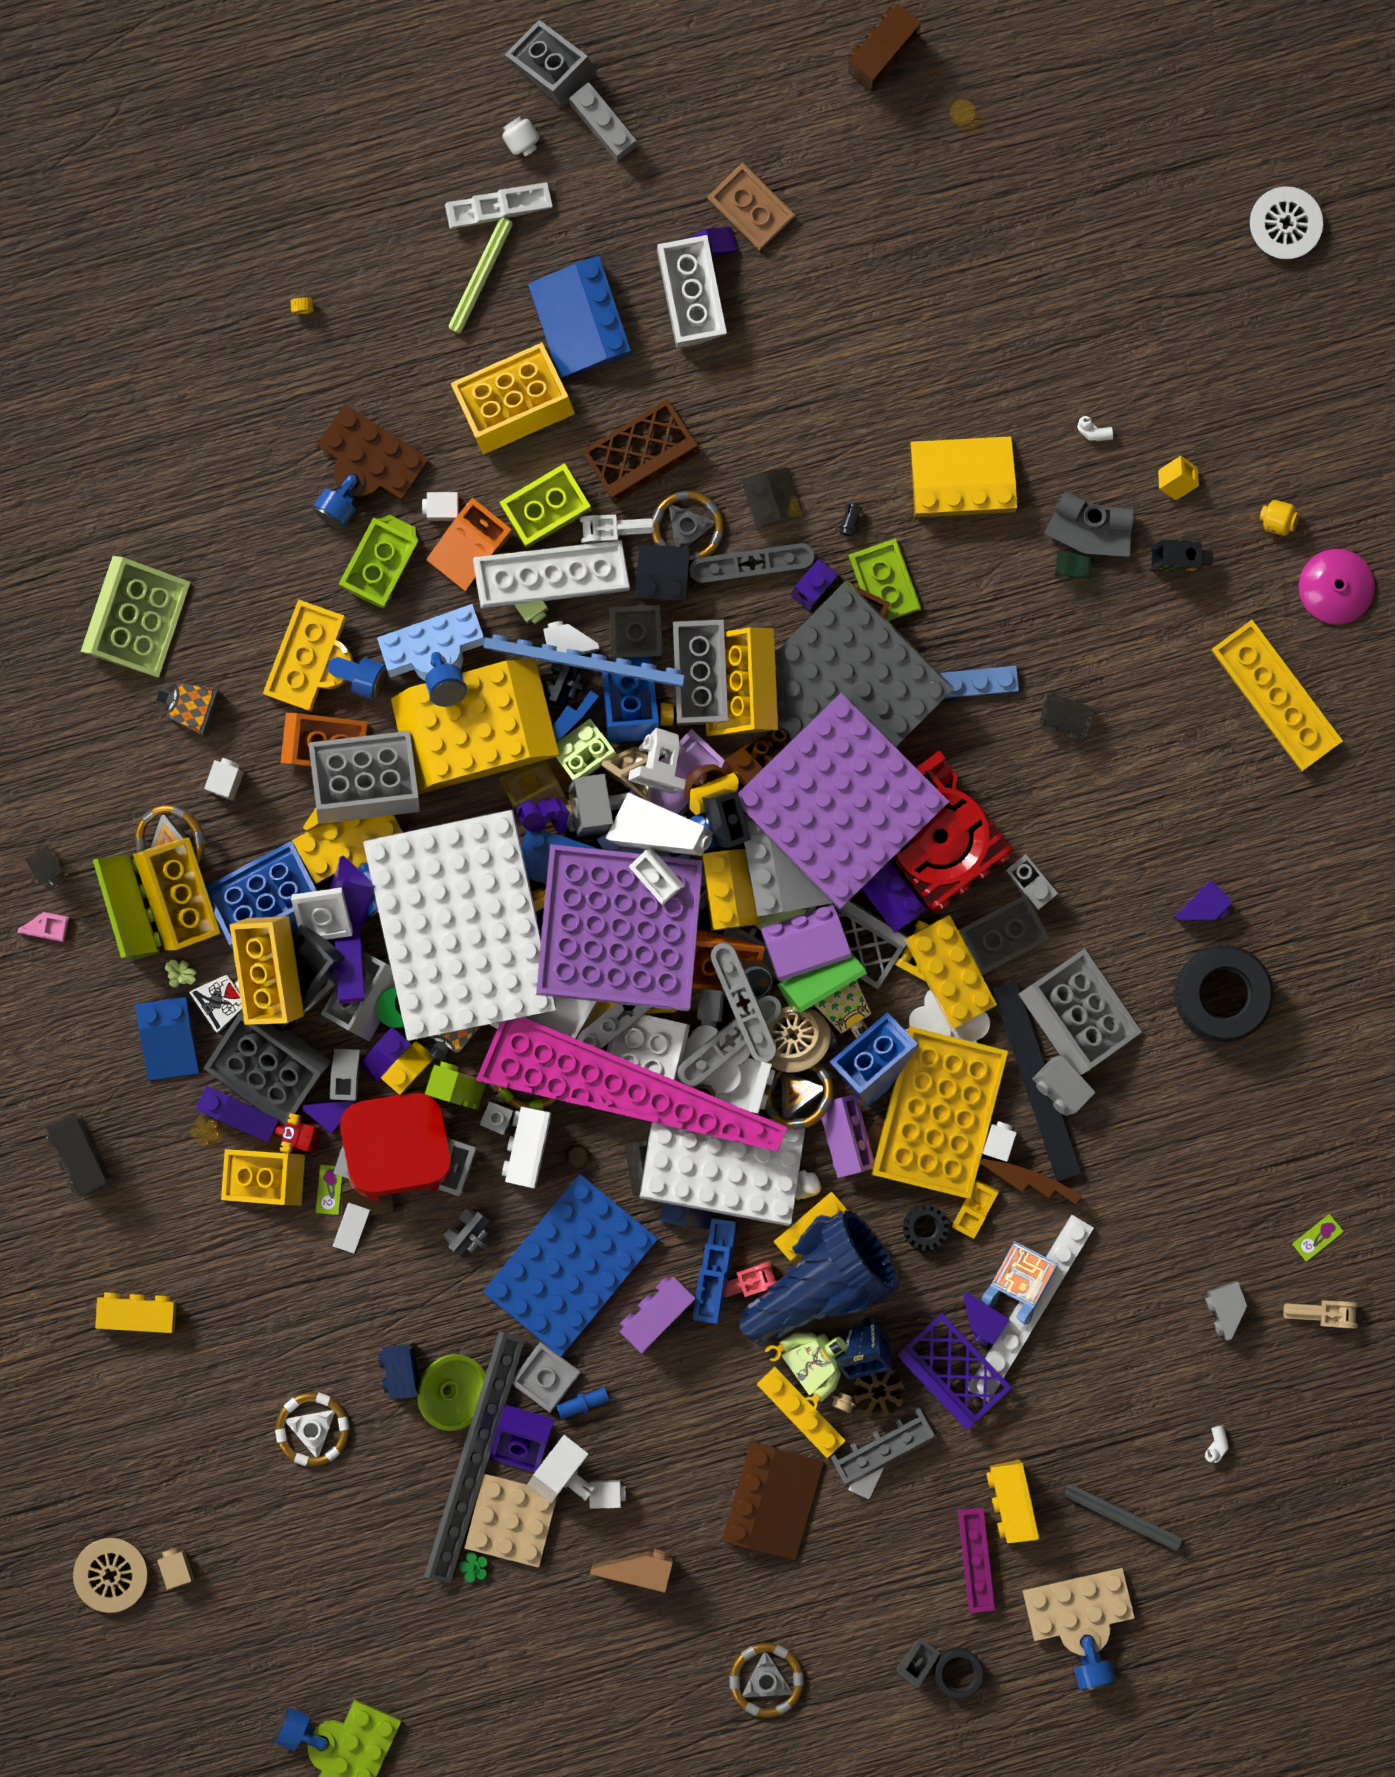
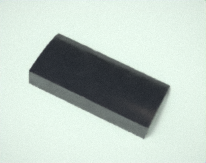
M302 924L292 935L304 1012L345 957L326 939ZM298 1019L289 1023H275L274 1025L281 1032L292 1028Z

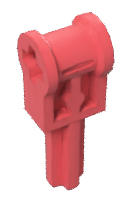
M772 1261L737 1272L738 1278L729 1280L727 1283L725 1298L742 1292L746 1297L768 1290L767 1287L776 1282L771 1268L773 1265ZM763 1271L765 1272L768 1282H766Z

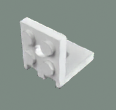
M748 1058L747 1061L739 1065L742 1074L739 1087L729 1093L720 1092L718 1099L758 1114L759 1109H765L768 1095L764 1094L766 1084H772L775 1070H771L772 1064Z

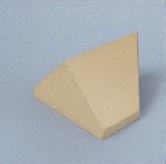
M635 746L602 761V766L615 780L650 802L651 787L628 781L630 770L639 766H646L648 760L646 752L638 750V747Z

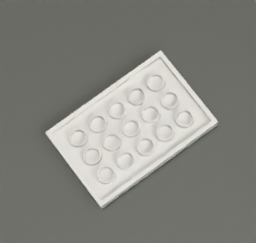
M651 1122L640 1198L790 1226L805 1128L798 1130L787 1129L777 1152Z

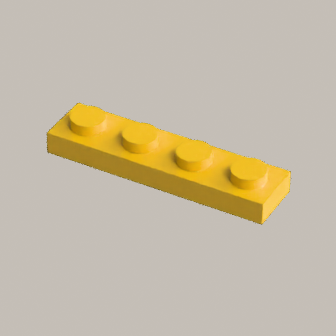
M776 1367L772 1368L757 1383L762 1391L826 1458L846 1441L817 1410L808 1413L814 1407L809 1401H806L802 1406L805 1397Z

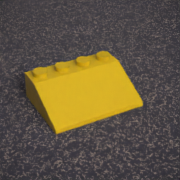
M543 343L451 383L483 455L575 414L569 397Z
M1011 437L911 442L915 517L1016 512V480Z
M749 627L724 632L728 721L706 724V736L778 730L774 628Z

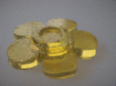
M199 1117L195 1120L197 1127L190 1129V1135L193 1138L200 1136L197 1140L200 1146H206L209 1140L215 1142L218 1139L219 1133L214 1131L217 1128L215 1120L210 1119L207 1123L204 1117Z

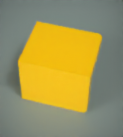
M1179 456L1158 471L1159 489L1174 500L1180 499L1199 487L1198 468L1182 456Z

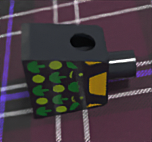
M1164 539L1152 545L1151 571L1193 572L1200 569L1201 565L1212 566L1214 554L1212 550H1202V543Z

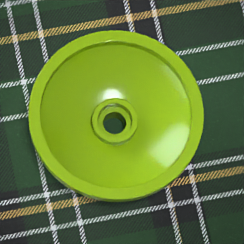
M459 1354L447 1355L433 1362L424 1372L418 1386V1406L426 1421L446 1431L459 1430L470 1425L486 1376L482 1367L475 1360ZM447 1385V1391L443 1393V1388Z

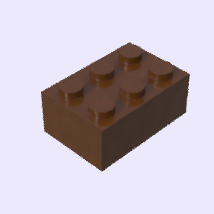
M897 4L893 9L889 7L882 15L880 25L877 28L873 26L866 34L864 44L861 47L857 45L848 56L850 58L848 61V73L870 91L875 88L919 35L921 22L900 4Z

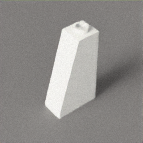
M628 793L606 839L619 847L645 850L652 848L654 851L702 856L704 850L708 849L711 844L713 832L703 825Z

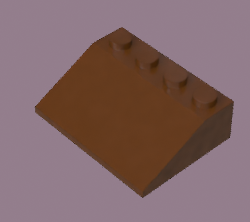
M750 1440L722 1541L796 1560L824 1461Z

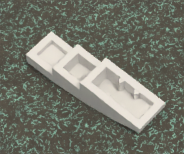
M547 183L502 189L496 193L477 195L471 199L452 201L445 204L450 229L497 221L502 217L511 218L552 208Z

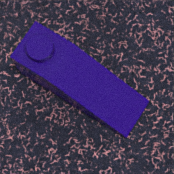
M206 1086L196 1107L197 1110L268 1143L280 1121L209 1086Z

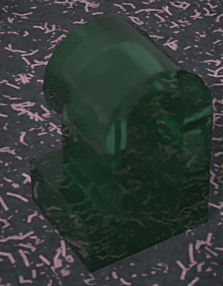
M1060 550L1054 575L1090 580L1094 559Z

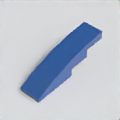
M590 691L577 711L569 706L566 707L553 726L556 742L568 735L585 718L599 700L598 695Z
M711 1218L708 1244H705L702 1269L699 1270L693 1320L719 1323L730 1274L738 1222Z

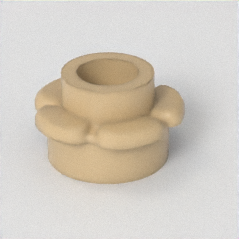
M839 1393L838 1396L832 1397L834 1398L832 1406L839 1410L851 1413L852 1408L856 1407V1404L852 1403L854 1398Z

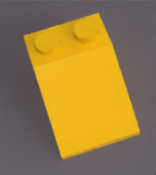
M225 1149L221 1200L301 1206L305 1155Z

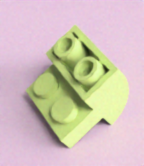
M591 719L557 742L560 756L556 758L572 780L578 777L589 776L602 766V761L617 755Z

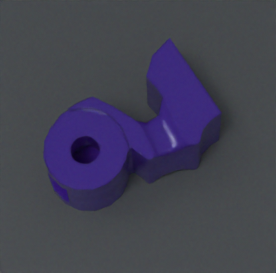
M553 797L548 801L541 800L538 805L533 801H526L518 807L517 815L524 828L528 831L539 832L550 820L558 833L565 834L569 811L563 800H557Z

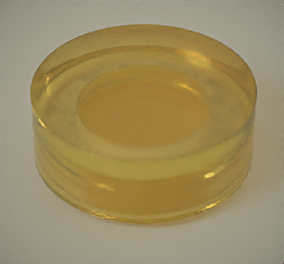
M960 99L952 104L950 118L953 123L959 126H966L973 121L975 108L970 101Z

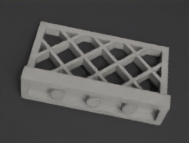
M852 899L841 909L834 903L828 904L829 906L833 905L841 913L837 914L838 917L847 916L851 919L853 929L843 932L844 934L854 932L857 947L849 949L850 951L858 950L861 965L865 971V966L880 963L882 974L877 982L868 977L867 974L860 977V979L879 989L906 946L904 939L909 937V935L901 930L894 933L884 919ZM816 906L810 907L806 914L816 911ZM855 922L863 927L856 928ZM866 929L871 931L875 942L860 945L857 931ZM877 936H879L880 938H882L883 941H879V942H878ZM890 943L898 948L893 957L882 959L879 945ZM876 946L879 960L864 963L861 949ZM889 961L888 965L884 969L883 962Z

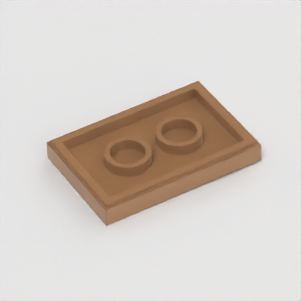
M743 162L707 197V200L759 252L796 216Z

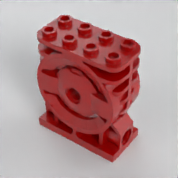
M940 750L916 769L923 776H926L931 784L949 801L948 805L954 806L960 802L963 806L956 811L942 808L912 838V844L902 852L899 851L893 857L903 875H905L921 899L928 905L930 911L936 909L938 912L951 903L949 898L956 893L959 897L972 886L969 882L976 878L979 882L991 873L992 870L989 867L994 863L1000 866L1012 856L1010 851L1013 849L976 801L962 791L956 790L957 774L947 763ZM950 781H952L951 789L944 787ZM978 822L979 828L973 832L972 848L968 856L961 863L948 869L927 867L920 873L915 871L925 862L933 865H948L958 860L967 849L969 828ZM943 830L947 834V841L942 844L937 843L933 838L935 831Z

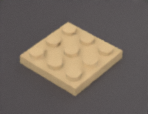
M484 1473L465 1549L539 1568L557 1497L550 1503L525 1483Z

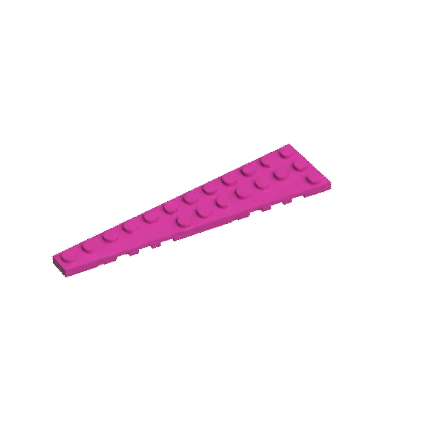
M525 1017L500 1022L476 1079L484 1083L777 1152L788 1129L783 1125Z

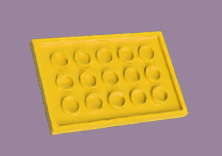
M909 1026L908 1034L918 1043L919 1047L895 1080L871 1174L970 1199L1008 1051Z

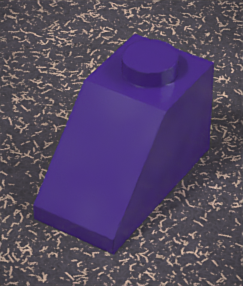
M1211 880L1173 918L1176 921H1213L1217 917L1222 920L1232 910L1229 905L1233 901Z
M391 1027L373 1047L360 1066L379 1082L386 1071L412 1043L407 1041L395 1028Z
M965 1291L963 1299L970 1331L975 1333L973 1339L984 1346L988 1342L994 1345L1010 1319Z

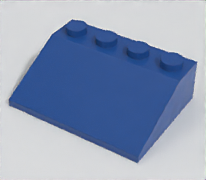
M599 256L575 263L528 284L560 379L631 356V350Z
M292 841L205 886L213 912L232 950L230 924L246 918L289 916L291 931L298 928L291 901L292 895L318 891Z

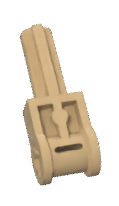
M1321 1300V1305L1286 1303L1283 1308V1316L1286 1319L1320 1321V1326L1358 1328L1356 1308L1359 1307V1303ZM1347 1309H1348V1317H1347V1321H1346V1312H1347Z

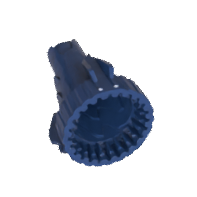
M845 1210L838 1212L832 1217L819 1215L801 1235L798 1243L792 1247L795 1254L803 1255L801 1261L790 1267L784 1277L767 1287V1293L745 1307L741 1313L743 1318L740 1319L739 1327L743 1335H747L752 1342L761 1347L774 1337L778 1336L781 1338L797 1327L804 1326L814 1320L862 1311L868 1308L870 1304L875 1305L899 1289L896 1268L878 1236L856 1213Z

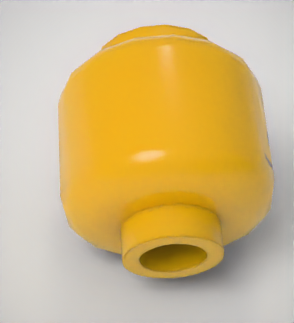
M1272 500L1268 506H1263L1260 520L1263 521L1266 531L1286 536L1290 531H1295L1299 520V513L1296 512L1293 504Z

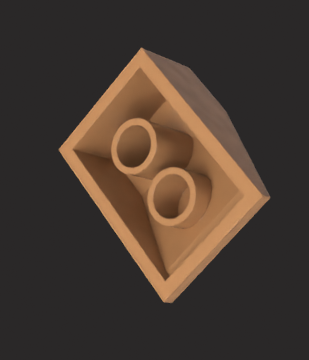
M654 1549L653 1553L644 1552L593 1564L590 1574L665 1592L673 1558L668 1557L669 1552Z

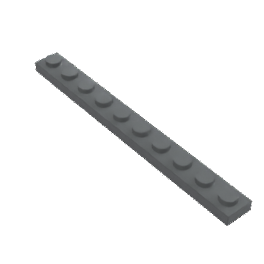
M501 1331L498 1333L424 1576L428 1579L451 1583L498 1424L524 1345L525 1338Z

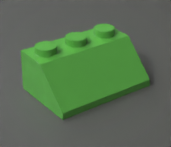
M851 952V958L785 979L777 985L791 1010L803 1012L867 974V972Z

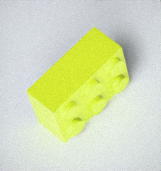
M565 463L500 501L503 511L526 549L592 511L590 504Z

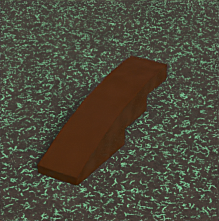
M981 1159L980 1161L982 1166L1020 1192H1023L1026 1186L1029 1185L1047 1198H1050L1054 1191L1073 1204H1077L1081 1198V1195L1063 1184L1035 1171L1004 1162Z

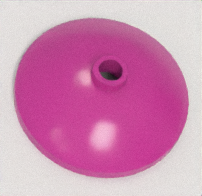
M1343 549L1326 550L1315 555L1303 568L1299 578V596L1305 609L1317 620L1333 625L1346 624L1359 618L1370 606L1375 591L1374 577L1368 564L1357 554ZM1335 581H1342L1343 588L1337 589L1335 587Z

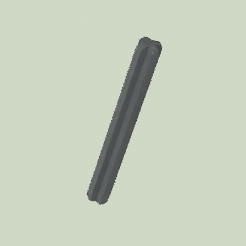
M1069 1484L1065 1490V1497L1175 1551L1182 1544L1181 1537L1072 1484Z

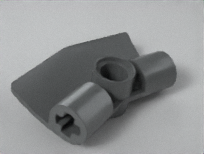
M1065 490L1044 534L1084 554L1129 557L1133 509L1102 507ZM1092 511H1096L1101 515V521L1091 523L1087 515Z

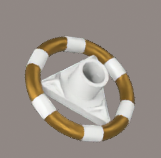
M308 1392L293 1397L282 1407L276 1420L275 1433L280 1449L294 1463L303 1466L316 1467L332 1462L341 1454L349 1438L348 1416L336 1400L322 1393ZM305 1402H317L332 1409L287 1418L294 1409ZM336 1414L340 1430L339 1439L334 1447L320 1456L333 1416ZM285 1422L315 1457L296 1453L287 1442Z

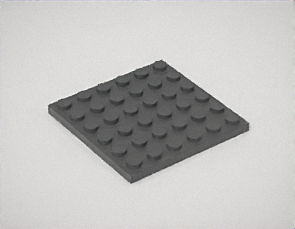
M847 580L775 653L778 725L785 730L792 740L842 693L896 748L954 689Z

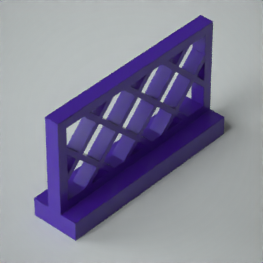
M943 1313L934 1319L897 1354L966 1430L974 1425L979 1418L1012 1388ZM941 1320L949 1327V1338H934V1327ZM931 1330V1338H925L924 1336ZM952 1332H953L959 1339H953V1338H952ZM919 1341H931L930 1356L919 1355L912 1347ZM934 1341L949 1342L948 1356H933ZM952 1342H963L967 1347L966 1357H951ZM969 1351H971L976 1357H969ZM924 1359H930V1366L924 1361ZM933 1359L948 1360V1374H937L933 1370ZM951 1360H966V1375H951ZM969 1360L980 1361L984 1365V1376L969 1375ZM987 1369H988L994 1376H987ZM941 1378H948V1383L946 1384ZM951 1378H966L965 1393L953 1392L950 1388ZM969 1379H984L983 1394L968 1393ZM987 1379L998 1380L1005 1388L998 1394H986ZM958 1396L965 1397V1403ZM968 1397H983V1408L976 1415L968 1408ZM986 1397L993 1398V1399L986 1405Z

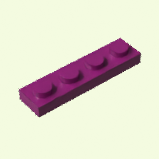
M983 1507L958 1510L969 1613L993 1611L995 1607Z

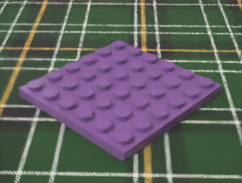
M842 693L738 793L743 812L839 909L949 802Z
M551 844L536 995L689 1011L703 861L660 856L685 885L681 891L662 905L629 868L642 854Z

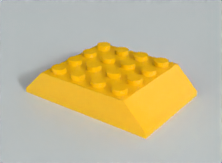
M536 659L508 660L462 673L467 686V694L461 702L453 706L441 707L435 705L430 699L425 683L410 687L391 698L398 732L410 731L418 795L560 756Z

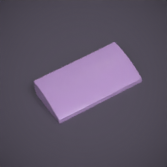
M692 729L679 741L682 751L677 760L676 777L686 780L688 773L692 772L699 765L715 764L722 768L725 760ZM666 756L660 762L666 763ZM651 788L650 803L680 816L690 808V802L685 796L684 790L670 794ZM630 791V792H629L630 794L635 795V796L641 798L640 796H638V795H637L636 793H634L633 791Z

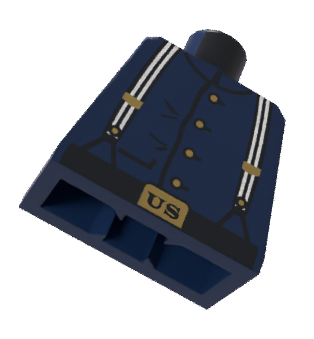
M864 1318L861 1328L849 1330L845 1333L843 1341L846 1344V1350L839 1354L837 1367L848 1380L892 1369L889 1337L877 1325L875 1319Z

